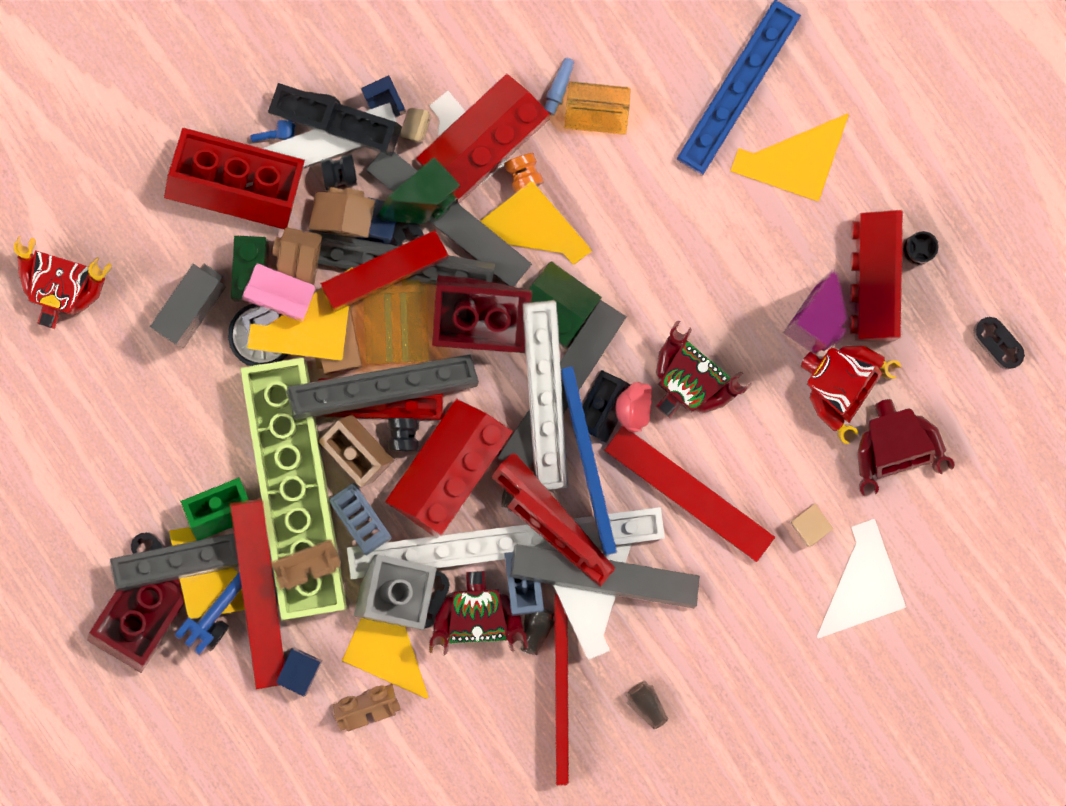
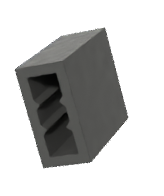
M203 263L201 268L192 264L150 325V328L184 349L226 288L220 282L223 276L205 263Z

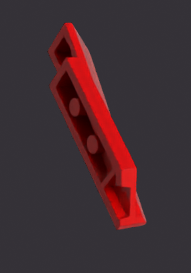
M512 453L491 476L492 479L514 497L507 507L601 587L613 573L615 567L519 456Z

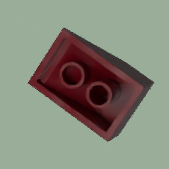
M438 275L432 346L526 353L523 303H531L532 290L467 277Z
M180 579L118 592L115 591L88 633L87 641L142 673L185 603Z

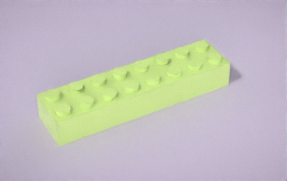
M298 358L240 368L272 561L330 539L338 553L321 446L318 442L319 434L316 416L294 420L286 392L289 386L310 383L306 359ZM336 568L337 572L335 573L332 572L314 579L313 574L307 575L308 582L292 587L290 590H287V588L280 589L276 578L277 575L274 571L281 619L286 620L347 609L341 568Z

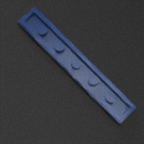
M777 0L773 1L676 159L677 161L700 175H704L802 15Z
M573 366L563 368L561 371L562 383L603 554L605 556L616 554L617 549Z

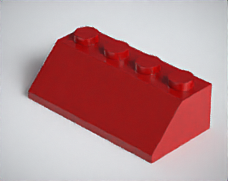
M506 74L429 145L416 160L424 166L435 157L460 184L454 194L457 197L455 201L460 204L550 120V113L527 89L510 75Z
M182 127L168 172L164 198L285 230L289 224L305 160ZM253 182V185L246 187L247 183Z
M903 210L860 213L857 216V221H852L851 239L856 240V252L851 253L850 266L851 271H856V284L851 283L850 302H855V315H850L849 329L850 334H855V341L893 342L901 338Z
M455 399L385 503L435 538L442 536L513 431L488 413Z

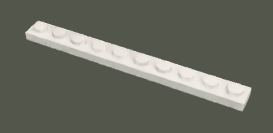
M661 507L608 514L615 545L665 539ZM595 517L573 518L597 547H602ZM526 524L442 535L438 538L433 536L387 542L367 556L359 546L348 547L347 554L351 579L365 576L375 554L441 568L505 559L504 553L513 552L516 544L558 550Z

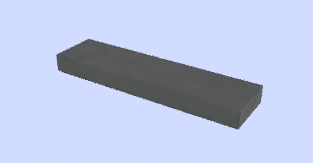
M234 533L120 556L109 560L116 592L239 566Z

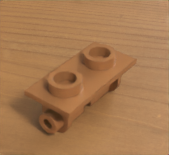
M330 539L272 561L271 565L277 575L276 578L280 589L287 588V590H290L292 587L308 582L307 575L313 574L314 579L326 574L337 572L336 568L341 567V560Z
M393 684L376 686L370 689L368 693L356 697L347 696L338 703L333 704L335 720L338 722L340 730L347 729L348 732L368 725L367 713L371 712L374 721L377 722L395 716V712L401 710L398 699L395 697Z

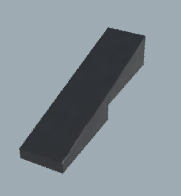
M280 83L277 84L268 113L389 156L393 155L402 130V126L395 121L341 105L334 100Z

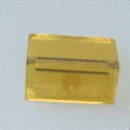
M570 81L568 84L564 129L626 135L631 88Z

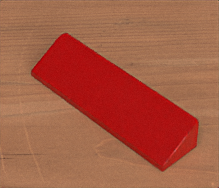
M436 230L320 284L333 312H336L449 259V255Z
M320 378L318 379V381L328 380L332 378ZM444 393L318 415L317 417H347L353 415L355 418L441 420L443 418Z

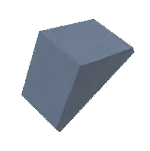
M513 552L504 553L512 616L544 612L540 582L510 577Z

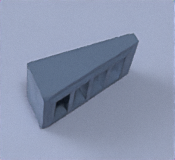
M355 483L350 484L329 499L330 504L366 556L392 538ZM362 507L365 509L351 520L349 519V516L357 512ZM369 518L372 519L371 522L363 526L361 529H359L358 531L356 530V527L364 523L366 520H368ZM376 528L379 529L378 533L364 542L362 539L364 536Z

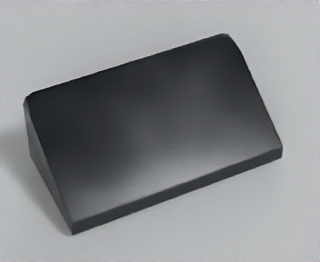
M603 370L599 373L582 407L589 434L606 443L619 421L615 409L617 398L631 384Z

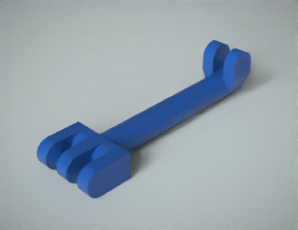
M240 572L198 623L188 618L174 635L180 640L187 630L190 631L192 634L184 643L188 647H191L196 639L199 638L202 642L194 651L198 655H201L214 638L207 630L242 589Z

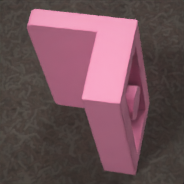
M257 264L245 289L243 300L303 322L315 286Z

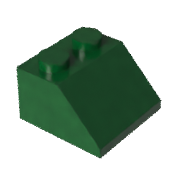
M433 157L388 196L377 217L381 221L426 224L432 218L438 221L450 210L449 206L457 199L454 194L460 184Z
M552 261L529 288V290H532L531 303L552 300L556 302L559 344L565 349L602 298Z

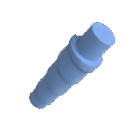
M565 58L555 80H553L551 88L545 99L547 102L544 108L550 115H555L558 105L563 103L566 87L575 62L572 59Z

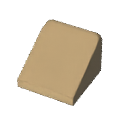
M410 108L407 112L400 137L418 144L423 143L432 117L429 111Z
M815 503L789 521L807 547H811L833 530V527Z

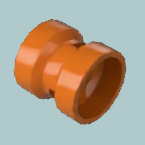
M534 153L524 154L504 163L507 173L512 175L514 193L525 188L524 186L531 181L536 186L544 183L541 173L536 170L535 164L537 161Z

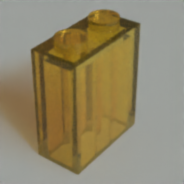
M403 280L402 286H390L364 298L365 356L367 365L430 362L427 285H421V280Z

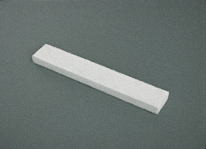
M390 103L365 111L396 122ZM312 130L264 147L263 149L304 159L303 168L320 163L322 159L334 158L363 146ZM253 182L247 183L246 187L253 185Z
M552 300L523 303L534 475L547 490L567 488L568 477L556 302Z

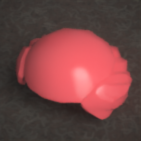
M634 382L617 398L615 405L617 419L629 432L642 431V428L649 424L652 386L648 384Z

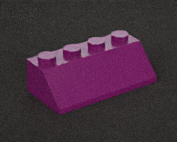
M832 270L818 281L783 332L814 354L820 350H828L833 345L835 346L846 331L842 327L846 316L839 278L836 272Z

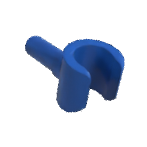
M278 120L277 131L270 130L251 134V141L256 142L271 138L287 140L294 137L295 124L291 121Z

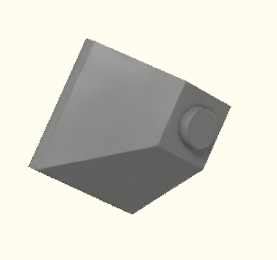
M375 554L360 585L354 617L424 630L437 568Z

